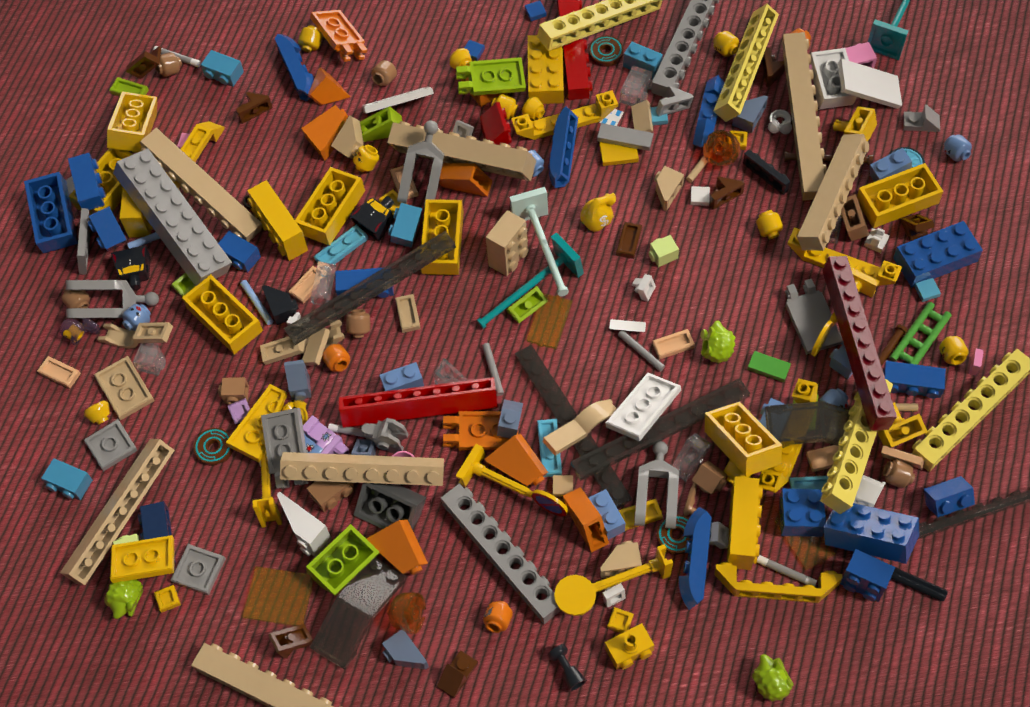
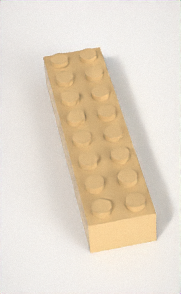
M393 122L387 143L398 152L407 154L408 146L425 141L426 132L424 131V126L416 125V127H413L407 122ZM439 129L433 135L432 142L444 153L443 162L475 163L482 171L527 181L532 179L536 159L524 147L510 148L511 146L505 143L496 145L493 144V141L487 139L478 141L477 138L472 136L464 138L454 132L445 134ZM420 154L416 155L418 157L434 160V157H429Z

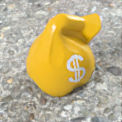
M606 193L603 197L589 200L581 210L580 219L590 231L598 232L611 223L614 217L611 206L616 202L615 194Z

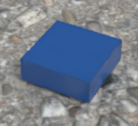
M540 0L525 5V11L530 21L546 17V11Z
M469 40L464 48L469 51L472 60L478 61L485 50V45Z

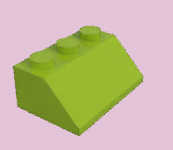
M350 524L306 566V570L323 589L336 596L380 552Z

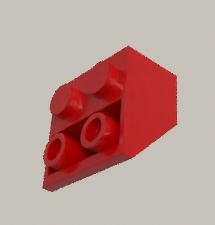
M496 102L480 116L481 130L484 139L493 141V144L500 145V143H505L509 145V143H512L511 128L509 122H506L505 108H501L500 102Z

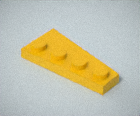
M270 384L226 441V445L260 463L266 448L261 415L280 412L287 398L286 391Z

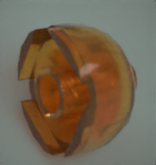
M716 130L709 134L708 140L703 146V154L706 160L712 165L719 167L729 166L734 163L740 154L738 138L731 132Z
M403 592L397 595L387 610L393 628L397 631L403 630L406 634L418 633L425 621V617H421L422 609L426 610L425 599L422 594L415 592Z

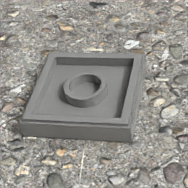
M118 419L84 439L103 471L138 451Z
M188 544L171 578V582L209 595L226 558L225 556Z

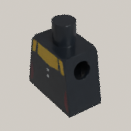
M388 196L381 203L375 198H370L350 214L353 224L379 242L394 220L390 210L394 205V201Z
M146 245L111 253L120 280H127L132 290H139L141 288L140 282L147 281L150 276L151 256Z

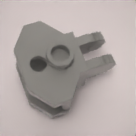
M389 418L378 421L377 424L366 423L361 427L362 433L365 434L367 440L375 442L379 449L394 454L398 451H403L404 447L401 446L400 440L406 439L409 435L403 424Z

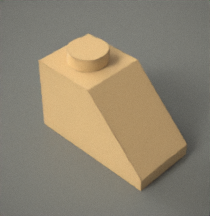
M349 115L331 146L353 159L358 148L364 144L360 121Z
M664 166L661 172H657L654 181L656 182V192L664 211H667L683 186L684 174Z
M625 541L617 545L600 567L601 578L612 577L641 566L638 542Z

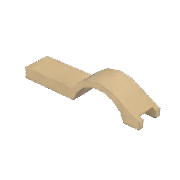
M340 320L330 323L328 328L330 333L325 349L345 338L344 334L341 333L340 326L342 322ZM294 334L260 345L263 363L267 365L298 354H304L310 336Z
M169 322L139 323L136 331H129L112 323L104 324L103 327L108 332L106 336H99L97 340L128 349L135 348L138 343H167L173 326Z
M611 399L595 402L585 408L574 420L545 436L542 442L556 456L584 439L596 425L610 418L617 408L612 404Z

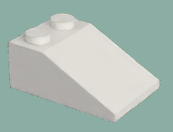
M845 48L811 52L813 83L815 85V97L819 110L853 105L857 98L856 96L841 92L838 61L841 59L849 61Z
M278 492V499L297 537L296 542L301 546L300 550L307 556L311 554L316 557L332 540L326 525L281 492Z

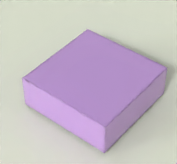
M246 398L227 405L235 424L242 422L250 411Z

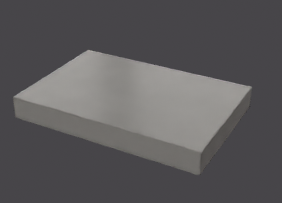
M81 208L77 251L79 274L83 275L87 273L91 231L88 221H90L89 210L86 208Z

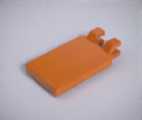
M341 10L311 12L310 19L332 48L339 51L340 58L344 62L350 61L351 58L348 55L353 54L352 50H354V56L358 60L365 59V56L362 54L367 53V48L364 45L365 41Z
M459 411V415L443 416V429L456 428V434H443V447L456 446L459 450H472L475 444H478L484 450L498 449L510 439L497 436L501 411Z

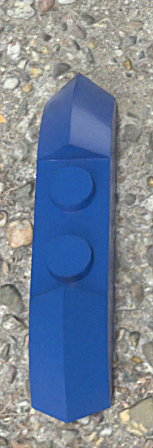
M277 34L275 37L276 45L301 100L308 101L310 99L308 93L314 77L313 74L308 73L305 64H301L303 62L299 53L301 48L290 37Z
M719 75L709 79L706 84L693 144L700 147H711L718 118L714 108L725 83Z
M567 106L563 108L557 118L552 137L553 143L548 173L554 188L565 187L570 180L578 117Z
M701 507L696 509L690 516L683 535L690 539V541L687 540L685 546L688 560L684 561L683 573H686V576H679V589L688 610L704 599L712 517Z

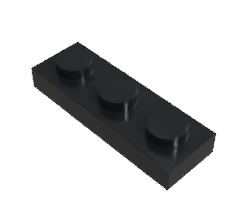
M750 149L744 153L743 164L781 194L784 195L788 192L790 180L786 175L778 172L773 165L765 162L757 153L752 152Z

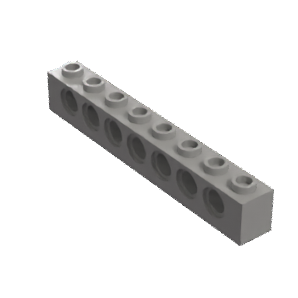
M719 0L690 1L652 81L651 93L665 97L668 86L679 89V81L683 80L685 76V68L689 67L692 59L691 55L695 54L698 46L697 42L701 41L704 33L703 29L707 28L709 16H713L715 11L714 5L715 3L718 4Z
M459 483L441 497L443 507L543 624L547 623L561 611L555 603V592L549 587V581L543 575L539 576L536 572V566L530 560L526 561L523 557V551L517 545L513 546L510 542V536L505 531H500L497 527L499 526L497 521L492 516L488 517L484 506L479 501L476 503L472 498V492L467 487L463 488ZM463 505L470 506L467 510L460 509V507ZM476 519L482 520V523L479 525H475L472 522ZM488 534L495 535V537L491 540L485 538V536ZM503 548L508 550V552L503 555L498 553V551ZM517 563L520 564L521 567L517 570H514L510 568L511 565ZM528 578L534 580L531 585H526L523 581ZM539 594L547 595L545 600H538L536 597Z

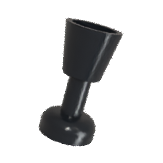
M561 644L553 648L547 656L551 661L558 660L564 670L562 675L568 690L572 692L583 686L587 679L575 666L569 664L565 657L568 648L565 644Z

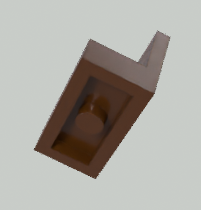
M158 46L151 53L144 51L126 66V72L139 79L143 78L159 65L162 47Z

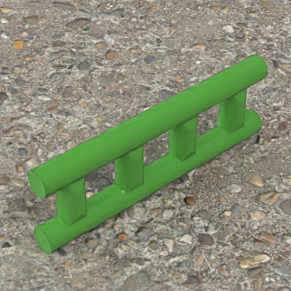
M928 302L889 359L896 362L900 358L909 364L918 365L952 316L951 313L945 311L943 315H940L932 310L935 307L934 303ZM927 316L938 322L933 329L923 324ZM918 330L928 335L924 343L913 338ZM908 344L918 349L914 357L903 352Z

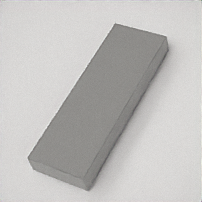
M601 123L597 141L650 151L654 133Z

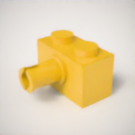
M858 106L849 122L835 120L834 131L844 132V134H864L866 141H869L877 126L875 109Z
M894 402L893 405L897 418L889 430H880L877 433L883 446L892 448L928 431L920 414L908 419H902Z
M641 623L606 641L605 650L616 670L620 668L624 670L634 664L633 661L639 658L644 660L650 657L654 651V643Z

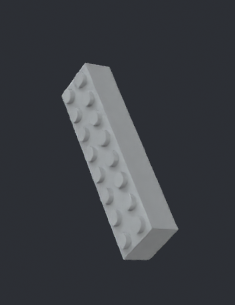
M147 148L117 161L113 174L194 285L197 286L210 274L215 279L226 274L232 264L231 260L150 150Z

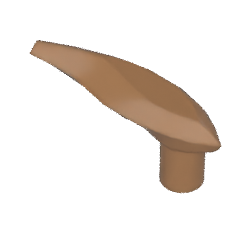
M695 482L689 491L684 506V516L692 515L696 510L693 507L697 489Z

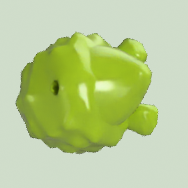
M717 320L709 327V331L706 329L701 331L700 336L703 340L702 356L711 362H727L734 353L736 337L733 335V332L724 328L721 322Z
M138 579L117 583L111 582L109 584V590L104 598V602L112 609L115 619L121 618L126 613L131 617L134 615L136 605L143 593V585Z
M765 654L760 655V663L752 674L758 692L764 699H768L771 702L782 700L789 695L794 684L780 658L773 660Z

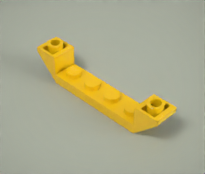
M613 90L597 94L595 104L571 110L578 117L577 128L602 121L618 107V102ZM529 114L511 118L517 135L536 140L554 134L559 114L534 121L530 120Z
M209 121L196 124L181 150L196 162L209 140L217 142L225 129L224 126ZM173 181V183L179 190L180 184L177 181Z
M793 229L787 244L803 261L824 268L829 256H847L850 267L880 281L878 286L896 283L902 269L901 266L884 260L880 268L826 247L824 251L802 250L797 238L800 229Z
M798 378L792 394V398L796 403L780 441L782 444L781 465L761 472L759 486H763L764 490L776 493L790 478L816 411L818 384Z
M727 562L716 564L714 575L736 597L819 603L839 586L842 580V574H837L835 571H825L820 574L818 588L813 585L796 587L790 583L773 585L772 582H761V584L752 583L750 580L737 582V566Z

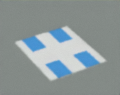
M614 109L600 123L617 126L624 112Z

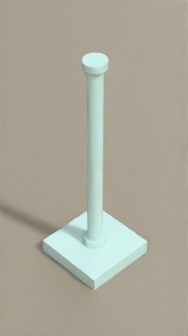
M545 187L510 196L511 212L526 221L531 219L558 288V296L567 295L569 290L563 283L538 217L548 215V200Z

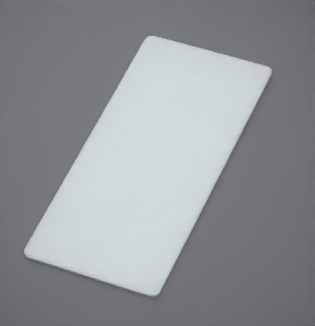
M611 319L609 329L645 332L646 322Z

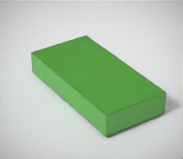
M754 351L747 370L785 382L791 363Z

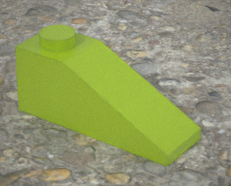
M389 106L360 121L363 142L388 138L393 122L400 123L402 116Z

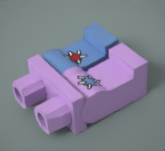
M313 415L303 425L307 453L349 454V449L343 443L342 438L321 424Z

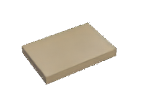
M128 356L94 374L120 420L155 401Z

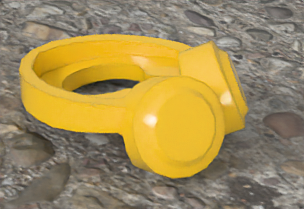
M294 400V402H288L282 407V411L293 409L294 407L300 408L302 424L304 425L308 421L307 403L304 401Z

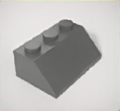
M363 483L354 516L382 529L398 520H408L413 530L422 514L427 497L399 484Z

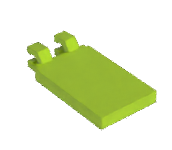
M521 57L470 61L469 66L456 67V79H466L468 77L469 80L458 82V94L470 93L475 96L526 91Z

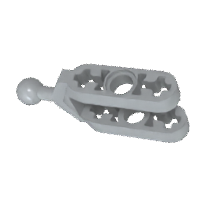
M427 121L424 124V131L426 132L425 141L408 146L397 202L407 203L417 154L434 157L425 199L435 200L444 153L432 142L433 135L438 131V125L435 121Z
M127 280L65 281V290H122L123 308L66 309V318H122L123 312L133 304L146 303L148 306H155L159 302L158 294L152 291L146 293V295H136Z
M657 441L652 447L656 460L639 467L634 525L645 526L648 477L668 478L665 528L675 529L679 470L664 461V455L668 452V446L663 441Z

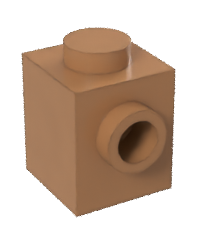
M222 378V385H219L218 388L219 396L222 397L225 404H232L246 398L248 403L249 384L246 378Z
M710 461L701 464L692 481L699 485L703 492L713 494L716 491L720 492L727 483L725 481L727 474Z

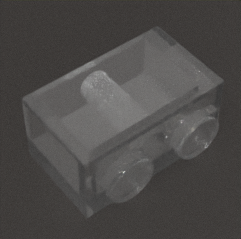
M632 66L620 91V103L633 106L645 101L648 96V89L651 90L652 71Z
M318 261L310 303L329 306L336 265Z

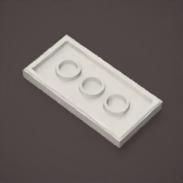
M845 59L838 61L841 92L897 109L902 106L898 76Z
M424 87L362 105L364 113H369L434 94L431 87Z
M647 373L605 422L606 427L640 441L680 393L681 386Z

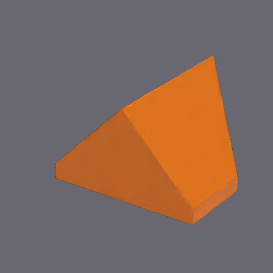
M321 67L318 69L308 93L311 99L321 106L351 97L330 74Z

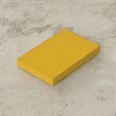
M173 535L116 544L111 547L110 580L112 583L174 573Z

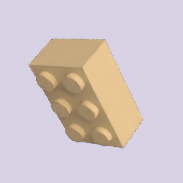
M508 210L486 236L489 267L505 276H508L511 271H515L521 258L526 257L529 250L526 220Z

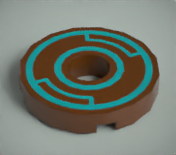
M613 36L597 37L590 44V58L594 63H599L600 66H612L617 64L623 56V45L620 40ZM608 49L610 52L604 53L602 50Z
M210 428L201 432L194 443V453L199 461L209 466H216L221 462L227 461L233 452V449L226 445V441L230 437L229 433L221 428ZM211 444H219L216 450H209Z
M677 515L675 529L665 528V519L661 521L657 529V538L660 546L665 544L666 552L672 555L686 554L687 540L690 541V539L685 536L681 539H675L671 534L674 531H680L684 535L685 526L689 518Z

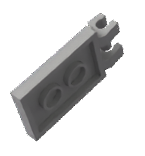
M812 279L804 281V295L798 296L794 284L786 286L787 290H785L788 298L785 306L806 355L811 353L820 332L832 316L822 292L816 291ZM836 324L831 328L820 350L841 345L843 339Z
M300 408L261 415L269 474H274L277 489L290 487L289 480H280V460L283 452L307 453ZM294 480L295 485L308 484V481Z

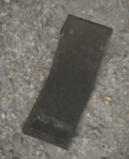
M823 401L766 406L767 430L782 444V448L790 444L827 442L839 446L838 442L845 431L843 427L850 417V409Z
M374 558L337 596L310 649L345 669L357 655V649L373 619L404 584L406 575Z

